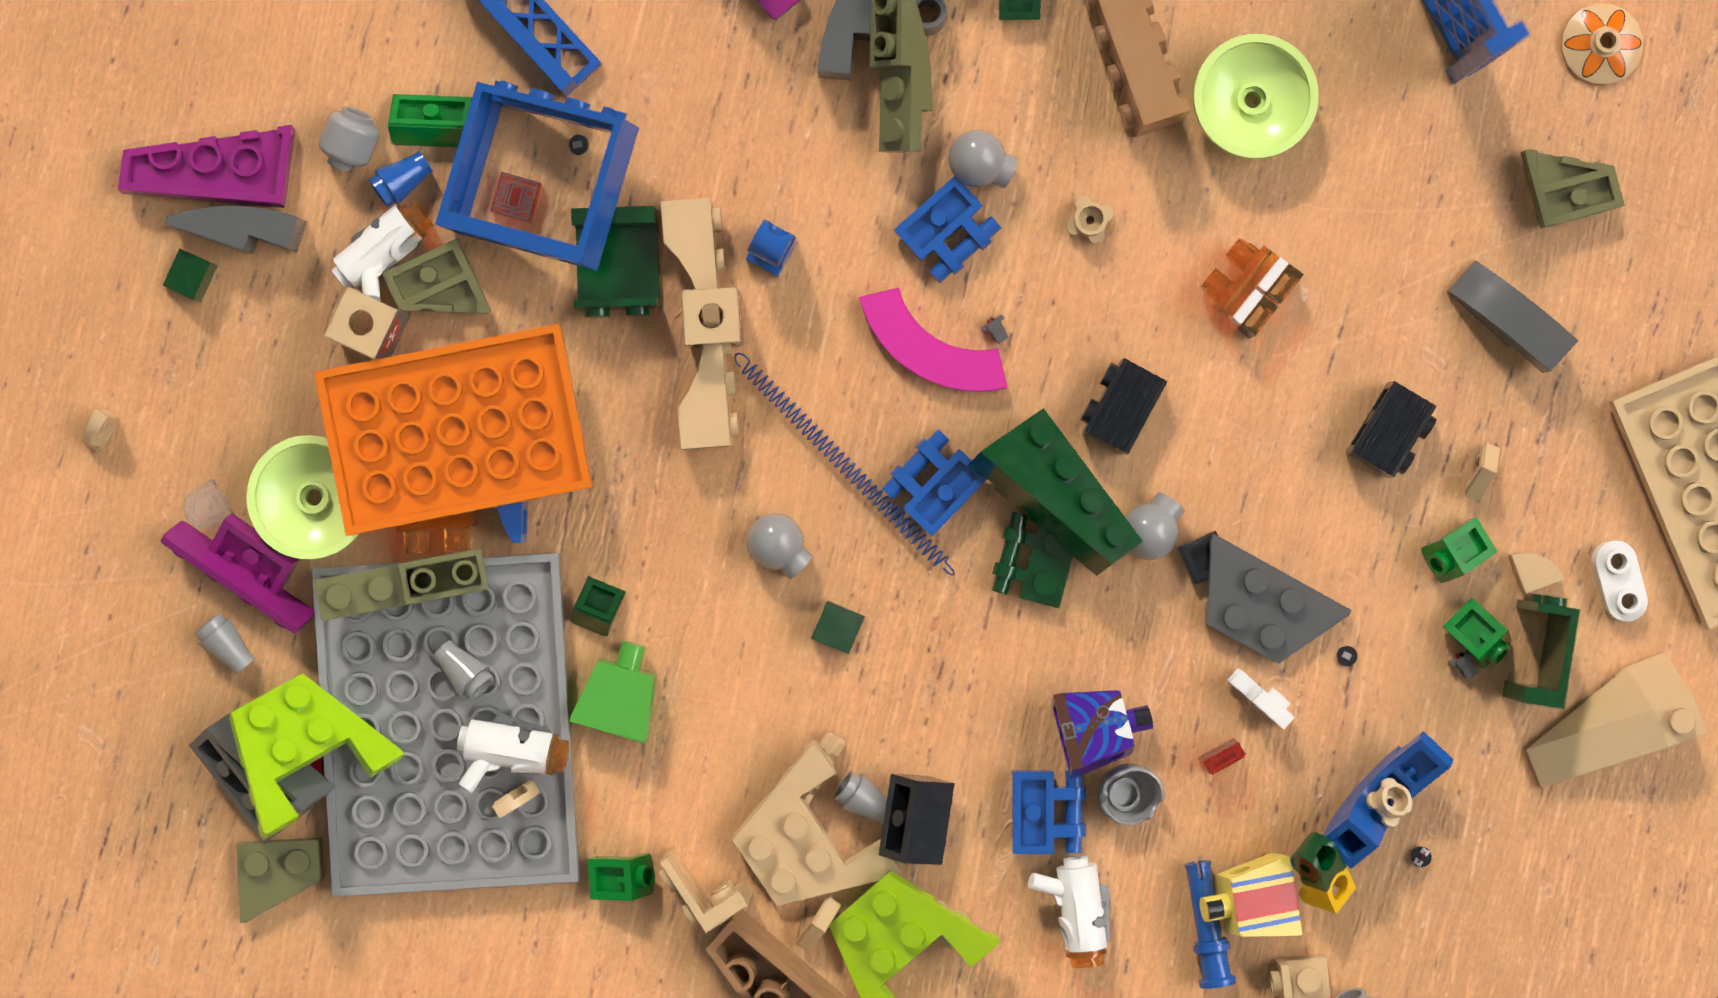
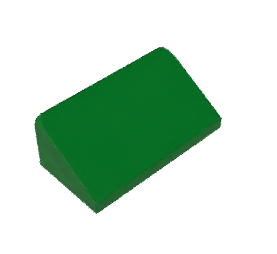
M393 94L388 120L391 143L408 146L458 147L472 97Z

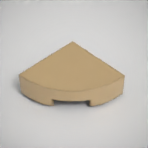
M95 409L86 426L83 443L98 453L102 451L119 423V417L108 410Z
M1489 443L1483 445L1476 458L1479 461V467L1471 479L1468 478L1464 491L1466 497L1475 501L1480 500L1497 474L1500 448Z
M1532 553L1508 555L1523 594H1528L1565 580L1558 567L1543 556Z
M529 780L497 799L492 807L500 819L541 792L534 780Z
M830 897L825 899L817 910L818 912L812 922L799 937L797 946L809 953L826 932L841 904Z

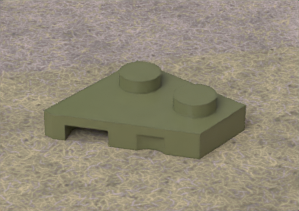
M1533 149L1520 153L1541 229L1625 206L1613 165L1598 162L1588 163L1578 158L1538 153V150Z
M454 239L382 273L400 311L488 313L492 311L459 239Z
M322 838L268 840L266 843L263 841L237 843L240 923L252 920L324 879Z

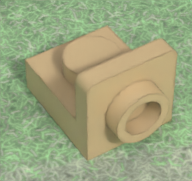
M1324 954L1275 959L1276 971H1270V986L1273 996H1279V998H1331L1327 958Z

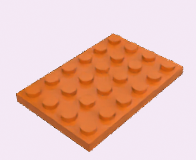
M560 323L314 372L346 536L594 488L562 324Z

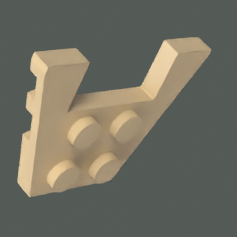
M816 739L807 745L800 758L793 766L787 769L782 775L780 782L767 797L765 796L732 837V841L777 906L876 882L891 870L898 875L902 873L897 861L878 855L881 839L849 859L844 860L801 795L836 774L834 766Z

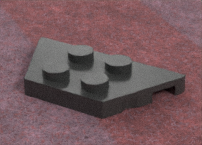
M1212 533L1208 545L1210 547V561L1206 585L1208 601L1205 606V623L1279 664L1351 613V609Z

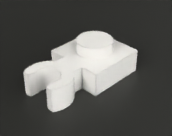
M1239 668L1227 679L1231 685L1283 730L1295 718L1286 710L1291 703L1273 687L1267 693Z

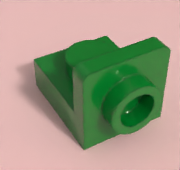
M1477 517L1465 521L1439 540L1428 543L1421 548L1428 567L1441 583L1467 574L1498 552Z
M1473 598L1443 625L1444 631L1472 655L1482 669L1490 662L1493 665L1499 663L1510 651L1511 647L1509 644L1512 639L1509 631Z
M642 853L632 857L595 856L588 859L590 900L633 901L653 894L655 870L652 866L651 854Z

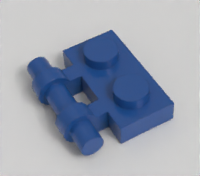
M954 176L898 225L894 232L920 261L924 260L931 252H935L941 261L929 271L941 283L951 273L956 275L963 269L964 265L962 263L979 248L983 251L992 243L990 238L1001 227L991 216L978 226L971 217L983 205ZM962 227L968 234V237L951 251L944 241Z
M939 429L928 440L923 438L916 446L918 451L902 467L898 465L890 473L893 477L882 487L892 499L904 488L909 491L913 497L903 509L931 536L987 480L982 474L977 475L967 466L972 460L960 449L949 460L939 452L950 441ZM931 462L939 470L921 487L914 480V477Z
M1012 770L1013 854H1054V838H1066V853H1082V837H1086V823H1082V800H1086V786H1082V775L1070 779L1068 770H1065L1066 786H1054L1053 770ZM1054 800H1066L1065 823H1054Z

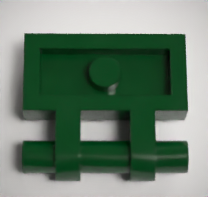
M1012 511L1009 527L1004 526L1001 537L1005 539L1000 561L999 563L995 562L992 574L996 576L992 591L1008 595L1011 579L1023 582L1019 598L1060 608L1073 556L1056 542L1057 538L1042 525L1037 526L1036 534L1025 532L1027 515ZM1021 543L1032 546L1026 570L1015 567Z

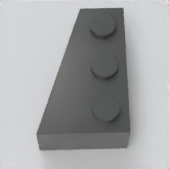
M231 713L206 728L189 746L257 835L266 843L284 829L265 840L260 836L256 810L251 803L250 788L244 767L242 768L229 720ZM310 764L277 782L299 815L297 820L335 788L332 783Z

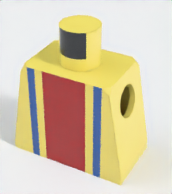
M1270 853L1217 874L1218 894L1200 898V912L1204 921L1210 922L1222 919L1225 932L1242 937L1303 935L1293 868L1290 863L1291 857Z

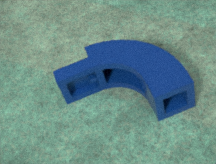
M1424 731L1421 732L1403 748L1400 746L1396 747L1372 769L1337 810L1323 835L1337 846L1345 864L1350 869L1380 846L1388 828L1383 824L1382 817L1376 810L1371 809L1367 805V795L1371 792H1376L1381 787L1382 780L1392 778L1397 783L1406 787L1411 798H1414L1420 791L1450 769L1454 759ZM1388 799V800H1387L1388 805H1389V806H1392L1391 801Z

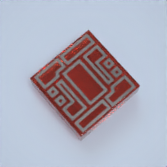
M501 172L490 211L495 214L532 223L542 184Z
M1232 738L1198 757V760L1209 775H1214L1243 759L1246 754L1240 743Z

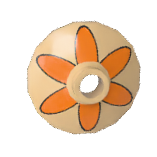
M1596 3L1580 9L1568 20L1561 37V53L1566 66L1577 78L1589 84L1609 85L1623 80L1636 68L1643 53V36L1638 22L1628 11L1614 4ZM1602 35L1610 36L1612 39L1611 48L1607 49L1601 45L1600 38Z

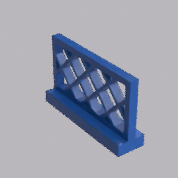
M1422 0L1457 61L1445 70L1453 85L1489 65L1530 36L1522 20L1508 27L1493 0Z

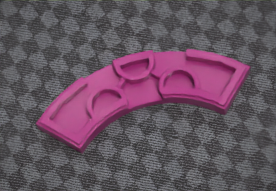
M899 287L859 297L864 315L879 342L902 366L912 373L935 384L961 391L982 392L1008 388L998 348L989 350L963 349L935 338L912 317L903 301Z

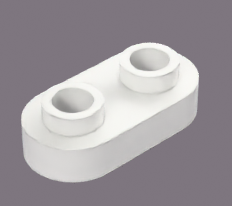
M1605 541L1596 547L1591 559L1603 608L1613 619L1626 622L1634 621L1644 614L1648 605V597L1636 553L1625 542ZM1615 554H1619L1622 557V565L1618 569L1613 568L1611 565V558ZM1629 593L1633 597V604L1626 609L1622 605V597Z

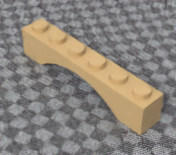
M710 197L660 201L664 244L680 260L691 277L695 289L720 288L719 273H726L724 248L716 249L715 232H722L720 207L713 208V202ZM708 304L701 309L704 327L713 329L722 323L723 311L719 306ZM732 343L703 344L699 369L689 392L678 407L682 450L733 446L732 437H739L738 413H730L729 396H736L734 371L727 372L725 355H733Z

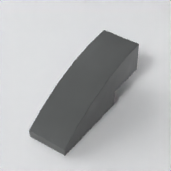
M836 0L828 18L821 43L817 70L818 78L851 80L854 40L870 41L871 0Z
M216 206L168 215L165 224L253 254L258 239L297 252L307 221L269 209L247 206Z
M1474 261L1447 291L1507 347L1513 346L1541 373L1551 372L1579 341L1538 305L1477 261Z

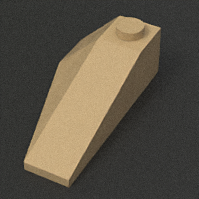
M1660 652L1624 666L1601 689L1591 693L1584 699V703L1567 717L1561 718L1525 748L1526 755L1540 788L1660 751L1708 733L1693 693L1665 652Z

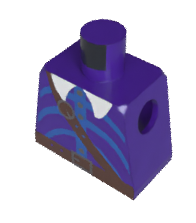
M1118 690L1058 693L1053 695L1051 705L1070 779L1129 756L1135 747L1132 733L1153 729V720L1149 706L1145 705L1125 710L1121 692Z

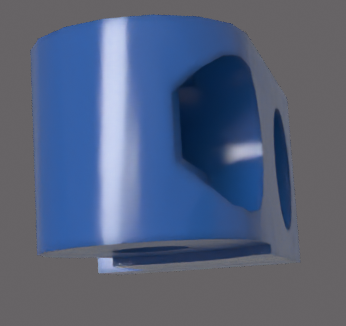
M764 219L747 251L749 253L746 260L779 277L798 242L795 235Z

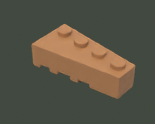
M1084 0L1088 12L1095 10L1099 26L1094 27L1097 43L1101 51H1108L1112 65L1107 66L1113 90L1120 89L1124 104L1120 105L1119 108L1125 128H1133L1135 137H1139L1182 123L1192 111L1187 97L1179 99L1177 93H1180V76L1175 63L1172 64L1171 61L1165 62L1163 54L1167 53L1166 38L1160 24L1157 21L1151 23L1149 15L1154 14L1152 0Z
M743 909L729 917L712 936L706 948V951L729 983L743 998H847Z

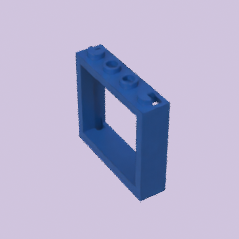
M495 81L494 86L477 82L435 225L454 233L597 271L639 127L626 120L627 113L616 111L611 107L603 106L602 112L589 110V103L575 98L566 97L565 103L553 101L554 95L542 90L530 88L529 94L517 92L518 86L506 81ZM502 106L611 133L578 246L470 217Z

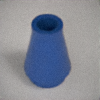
M418 151L408 158L375 170L376 175L368 181L384 205L389 207L393 203L399 205L433 171L426 159Z

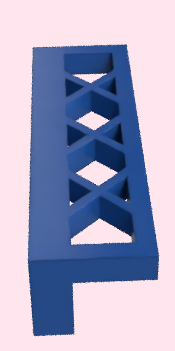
M478 0L566 97L602 65L601 61L545 0H529V13H512L506 6L507 0ZM535 3L545 14H535ZM519 20H528V29ZM535 20L552 21L557 26L556 44L540 43L534 37ZM563 34L572 44H562ZM547 50H556V60ZM562 50L580 51L589 63L574 77H571L561 66Z

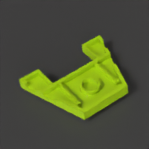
M303 673L234 710L229 717L242 768L244 767L249 784L251 803L256 810L259 833L263 840L296 822L299 816L278 786L277 782L344 744L348 745L370 778L399 762L404 756L399 747Z
M892 870L845 909L829 925L860 998H897L885 985V982L941 935L946 938L970 967L994 949L1001 940L991 931L985 932L970 922L971 919L960 912L955 913L935 901L936 897Z

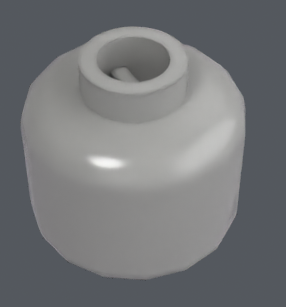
M343 106L341 111L330 113L319 140V148L329 157L328 164L344 171H351L352 166H365L368 164L379 137V130L373 124L374 118L371 115L347 106Z

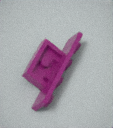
M233 513L223 520L213 540L185 521H180L162 536L160 542L171 549L176 556L190 562L206 573L211 580L219 582L238 595L243 602L254 606L273 619L278 626L289 630L291 633L296 634L315 615V611L283 589L299 559L287 556L273 549L260 537L255 528Z

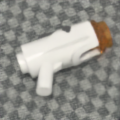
M413 199L406 205L400 203L398 206L394 205L387 212L376 218L369 226L352 236L351 244L333 258L337 266L332 269V272L346 288L352 285L358 290L362 288L363 294L380 301L378 277L410 253L417 246L418 242L428 235L427 230L434 224Z
M498 714L492 722L472 719L468 727L462 726L460 729L457 750L464 751V760L474 762L458 785L466 791L473 793L487 771H497L501 766L511 768L510 773H541L553 776L554 772L564 774L570 741L562 740L560 735L552 734L548 728L505 714Z
M1073 856L1064 858V865L1056 868L1057 879L1032 873L1029 877L1028 888L1053 895L1055 903L1061 907L1062 917H1059L1058 921L1065 942L1066 957L1070 958L1071 967L1090 968L1104 964L1103 955L1107 953V942L1110 940V889L1108 886L1099 883L1097 864L1088 863V856Z

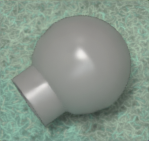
M971 130L963 133L954 141L949 151V166L953 175L963 184L974 187H983L992 183L1006 188L1014 175L1018 162L1016 157L1004 152V147L995 136L984 130Z
M1158 492L1150 504L1145 503L1136 506L1125 518L1143 540L1130 553L1140 559L1156 560L1171 552L1178 538L1177 521L1185 512L1183 507L1169 496Z
M779 513L767 514L758 518L749 529L747 535L748 552L756 563L766 569H780L789 579H792L813 557L803 547L802 531L789 516Z

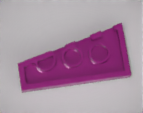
M292 125L277 127V130L258 132V130L240 132V135L216 138V136L199 138L197 142L184 144L172 142L123 150L118 190L122 194L285 208L295 128Z

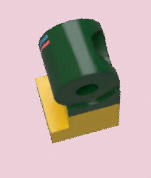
M1312 832L1290 858L1292 867L1301 876L1300 879L1303 886L1298 892L1303 903L1337 914L1356 889L1355 883L1337 846L1326 836ZM1333 886L1340 888L1334 897L1332 893Z

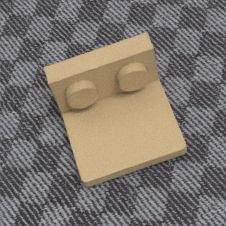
M675 848L667 851L660 861L663 867L659 871L662 880L671 892L679 891L686 902L682 906L686 917L694 927L701 925L705 933L749 904L752 891L744 879L734 885L732 880L725 882L710 893L712 896L707 899Z

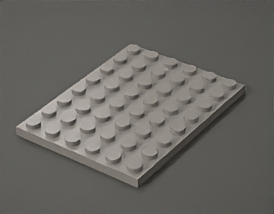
M560 553L484 557L483 562L489 588L487 590L321 621L314 580L401 563L312 568L319 686L399 747L404 753L399 762L371 778L347 744L324 755L325 778L335 786L326 795L332 897L579 882L580 866L571 722L569 721L570 706ZM449 640L490 667L489 673L494 677V681L474 701H470L466 696H459L439 663L433 659L435 652ZM498 714H505L548 728L554 736V747L547 774L510 773L511 768L501 766L497 771H487L473 793L466 791L458 785L474 762L464 760V751L457 750L460 729L462 726L468 727L472 719L492 722ZM534 780L541 793L499 819L492 807L493 803L525 782Z

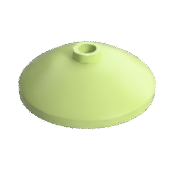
M1266 34L1238 36L1217 47L1201 66L1193 90L1195 114L1206 136L1223 151L1246 159L1273 157L1293 147L1311 127L1317 112L1319 99L1317 79L1305 56L1287 41ZM1248 94L1255 95L1258 98V106L1255 108L1248 107L1245 104V96Z
M314 435L292 437L274 445L259 459L250 475L247 486V509L255 530L269 546L290 557L319 559L342 551L360 535H345L327 438ZM313 490H318L322 495L321 502L316 506L309 500V495Z

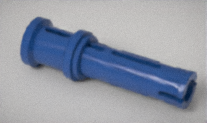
M1211 860L1198 861L1200 878L1197 863L1189 862L1184 865L1187 871L1198 940L1194 942L1193 950L1195 954L1199 955L1202 979L1199 980V986L1202 989H1212L1233 985L1236 983V977L1231 975L1227 950L1230 949V941L1227 940V937H1222L1220 920L1205 922L1200 912V898L1215 895Z

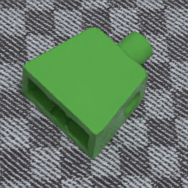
M622 640L616 662L603 658L598 660L569 721L646 743L651 731L656 674L640 669L646 646Z

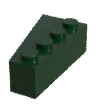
M1044 408L980 451L967 465L977 475L982 474L996 486L994 489L1004 498L1012 499L1028 513L1027 517L1038 527L1042 525L1057 538L1056 542L1096 576L1143 542Z

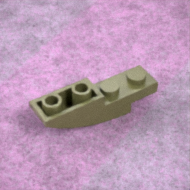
M871 0L870 68L881 69L879 152H921L922 112L933 111L930 59L916 0Z
M481 548L314 580L321 621L489 589Z

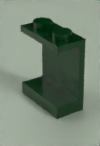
M654 206L616 207L598 270L594 271L577 266L578 299H574V308L579 311H585L586 318L610 317V310L626 309V316H650L651 308H661L658 213ZM571 208L572 226L576 228L577 246L589 208Z
M1533 593L1531 594L1530 601L1517 599L1516 608L1548 613L1537 685L1505 680L1503 697L1527 704L1565 709L1580 609L1567 607L1568 599Z

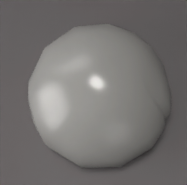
M1126 763L1114 767L1105 775L1098 791V802L1103 813L1116 824L1134 826L1153 818L1159 803L1164 802L1165 793L1161 779L1151 770L1141 765Z

